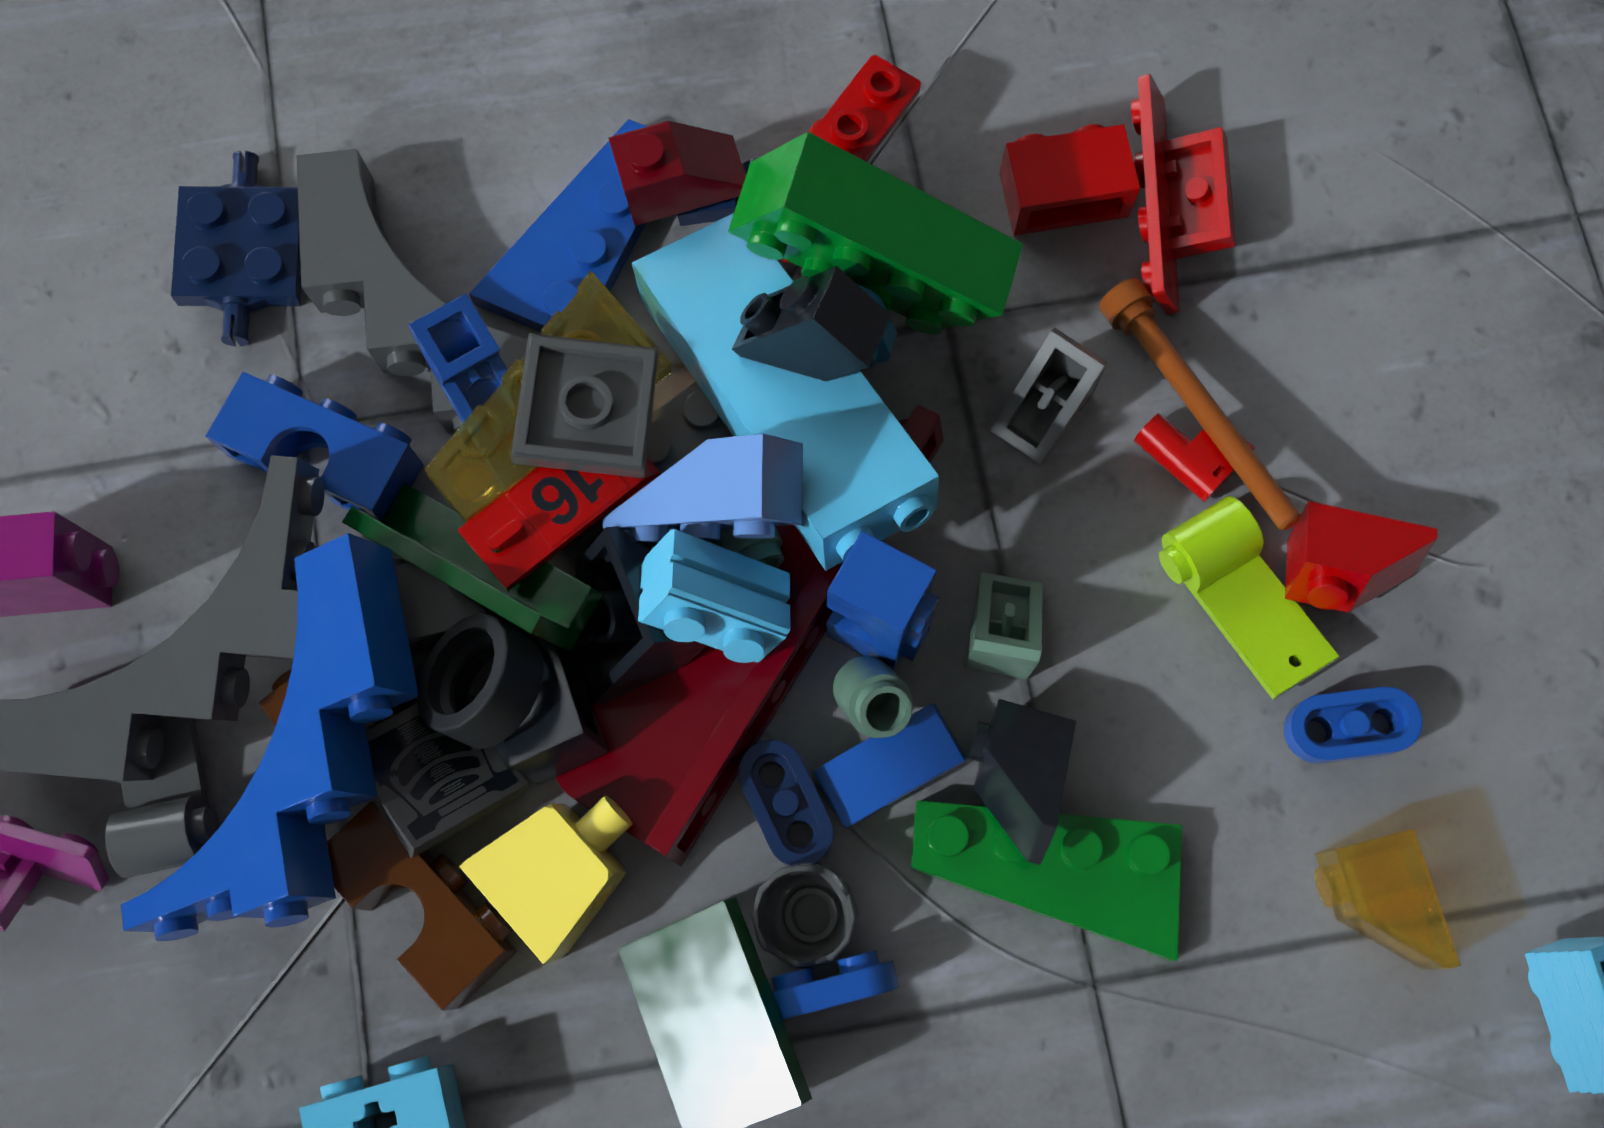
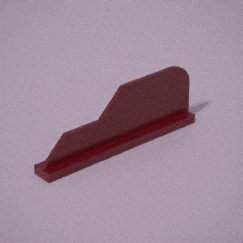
M917 404L909 418L898 422L930 463L944 441L940 415ZM794 525L775 526L783 540L780 550L784 555V561L778 569L790 573V598L786 602V604L790 605V631L787 637L759 663L735 662L728 659L723 651L706 646L686 666L604 704L593 705L609 753L555 777L560 787L571 798L588 809H591L605 795L611 798L627 814L632 822V826L625 832L679 866L683 865L736 779L739 764L744 753L751 746L758 743L827 631V621L833 610L827 607V590L843 562L825 571Z

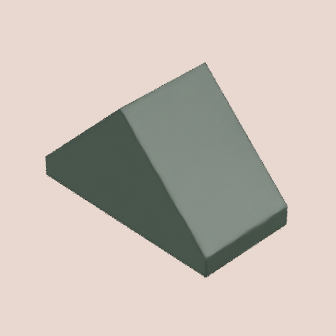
M980 572L964 668L1028 679L1039 663L1042 652L1043 583Z

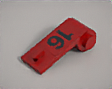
M648 457L645 478L537 467L458 528L457 531L504 588L510 591L609 511H614L662 473ZM493 550H501L499 553L493 552Z

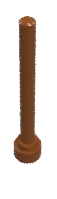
M1131 278L1113 287L1099 304L1100 312L1115 330L1122 329L1126 335L1133 334L1276 527L1279 530H1288L1300 521V512L1154 321L1155 310L1152 307L1154 299L1139 279Z

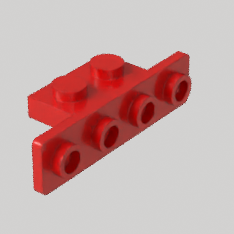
M872 55L824 117L815 121L808 132L868 162L919 94L921 81L881 57ZM781 259L782 261L789 263V261Z
M1146 74L1138 77L1139 99L1131 101L1133 125L1137 135L1142 136V152L1135 153L1134 165L1139 185L1142 189L1145 188L1146 206L1138 208V223L1143 241L1145 243L1149 242L1150 261L1142 263L1141 273L1143 285L1151 296L1155 297L1168 315L1180 312L1176 259L1236 247L1228 138L1223 128L1219 127L1168 140L1165 100L1151 74Z

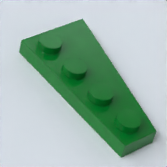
M916 801L910 869L982 895L1020 906L1044 917L1068 923L1109 940L1130 945L1171 962L1178 961L1182 825L1059 814L1055 834L1041 865L1026 861L987 807Z

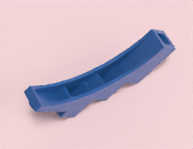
M346 533L294 558L298 590L294 659L283 706L260 765L240 800L223 824L202 848L168 878L147 892L121 904L123 931L154 932L156 941H172L197 934L199 932L198 924L206 920L223 921L238 917L264 918L266 927H283L308 919L309 908L336 898L324 824L342 821L351 816V807L378 797L365 723L386 719L393 714V707L419 697L392 550L390 548Z

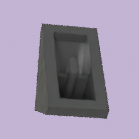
M1057 328L1052 329L990 431L1041 465L1093 396L1108 362Z

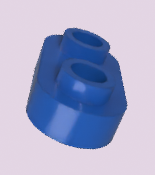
M1377 687L1311 696L1296 704L1289 711L1284 722V736L1289 748L1302 760L1314 764L1391 755L1413 745L1422 730V714L1419 706L1410 695L1394 687ZM1373 713H1380L1387 719L1389 728L1386 734L1379 733L1373 727ZM1309 721H1316L1323 726L1325 730L1323 742H1316L1309 736L1307 731Z
M875 950L837 960L840 974L817 980L813 979L811 968L771 977L774 988L772 993L782 1019L807 1014L900 988L893 960L880 963L877 951Z

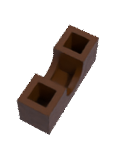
M373 802L368 803L327 841L334 888L352 909L372 911L388 895L402 888H409L418 896L424 909V925L417 940L397 960L442 1011L459 1009L518 952L506 939L513 930L499 912L487 902L478 908L462 890L469 882L464 873L443 853L434 859L426 850L411 858Z

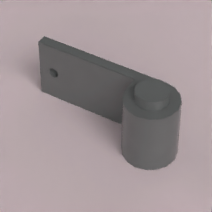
M161 716L159 729H161L164 735V751L160 763L154 768L153 780L121 781L125 810L110 816L105 831L108 858L113 869L120 877L129 878L182 866L202 848L220 827L218 815L215 809L209 806L195 718Z

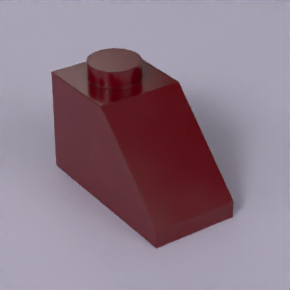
M664 121L608 137L635 226L740 196L746 175L733 135L673 121Z

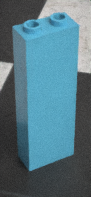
M732 213L632 262L640 301L733 437L767 434L803 443L802 524L794 526L826 571L846 559L861 531L881 541L899 530L908 532L924 524L932 516L933 512L937 510L939 475L861 371L830 381H822L740 357L732 350L743 326L740 323L741 314L749 302L761 293L770 294L793 283L777 260L767 259L754 254L747 248V241L728 232L734 214Z

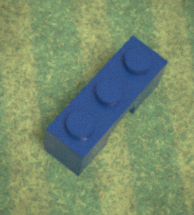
M242 372L205 435L228 457L267 474L271 455L297 457L300 453L311 448H328L329 460L320 477L324 484L325 495L335 505L347 510L354 506L381 521L402 485L405 483L412 487L424 464L409 446L412 439L402 431L382 422H378L374 429L355 421L357 415L352 410L328 398H323L320 405L302 398L304 392L300 388L279 376L269 374L267 380L264 381L246 372Z
M861 531L827 590V607L833 610L827 621L826 636L862 656H874L882 659L893 670H895L902 656L913 661L930 630L929 625L935 615L933 611L940 599L939 596L931 592L937 570Z

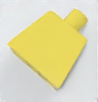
M606 795L581 819L566 804L551 803L472 855L459 867L543 964L563 958L570 951L626 874L624 867L609 852L608 848L632 826V822L627 814Z

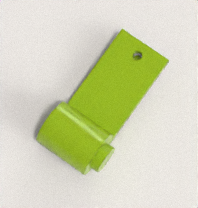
M1227 496L1162 536L1163 550L1159 552V560L1167 575L1175 583H1184L1266 692L1274 700L1334 663L1340 656L1296 601L1285 599L1284 585L1260 556L1264 540L1257 521L1241 501L1235 497Z

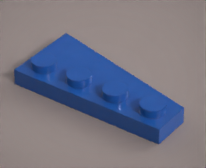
M628 119L613 136L647 126ZM609 141L469 293L473 304L545 335L586 339L646 224L634 225Z

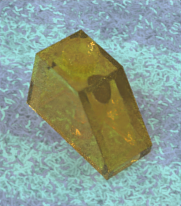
M1414 829L1315 854L1319 867L1314 871V878L1319 896L1328 908H1333L1338 921L1420 969H1450L1461 966Z

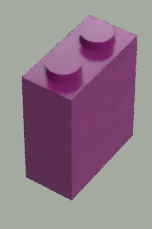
M55 511L0 516V617L112 607V587L118 583L120 569L117 556L111 545Z

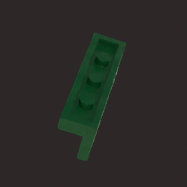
M405 483L402 485L382 521L354 506L350 507L342 521L345 525L374 542L390 548L393 553L529 633L570 652L603 596V593L547 562L542 564L510 591H507L458 533L457 529L470 519ZM493 550V552L499 553L501 550Z

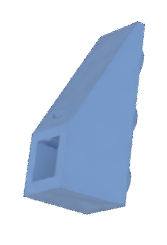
M767 434L707 439L604 517L603 529L618 526L625 532H629L636 541H640L644 545H657L670 529H676L707 542L720 541V530L734 529L733 536L738 538L775 537V526L802 524L803 443Z

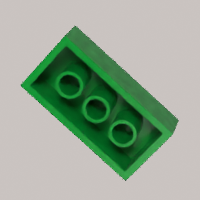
M806 132L750 162L728 230L729 233L747 241V248L754 254L772 260L785 259L802 267L801 273L803 276L811 277L838 266L856 284L876 293L882 299L887 310L890 309L907 317L905 323L909 327L927 334H939L942 329L955 326H973L975 321L1003 315L1024 245L810 132Z

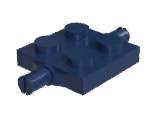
M241 151L233 153L231 184L222 186H179L171 297L178 306H210L224 311L221 341L230 346H236V341L240 346H245L249 343L248 326L250 312H255L269 306H301L302 286L298 187H263L257 185L259 156L250 151H245V158Z

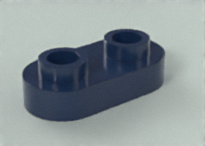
M764 740L754 744L744 753L740 761L738 777L742 790L770 850L786 866L803 862L818 864L825 858L831 848L833 826L800 755L792 746L779 740ZM768 765H777L785 773L783 782L776 787H767L760 781V773ZM795 824H806L813 832L812 841L805 847H795L788 841V831Z

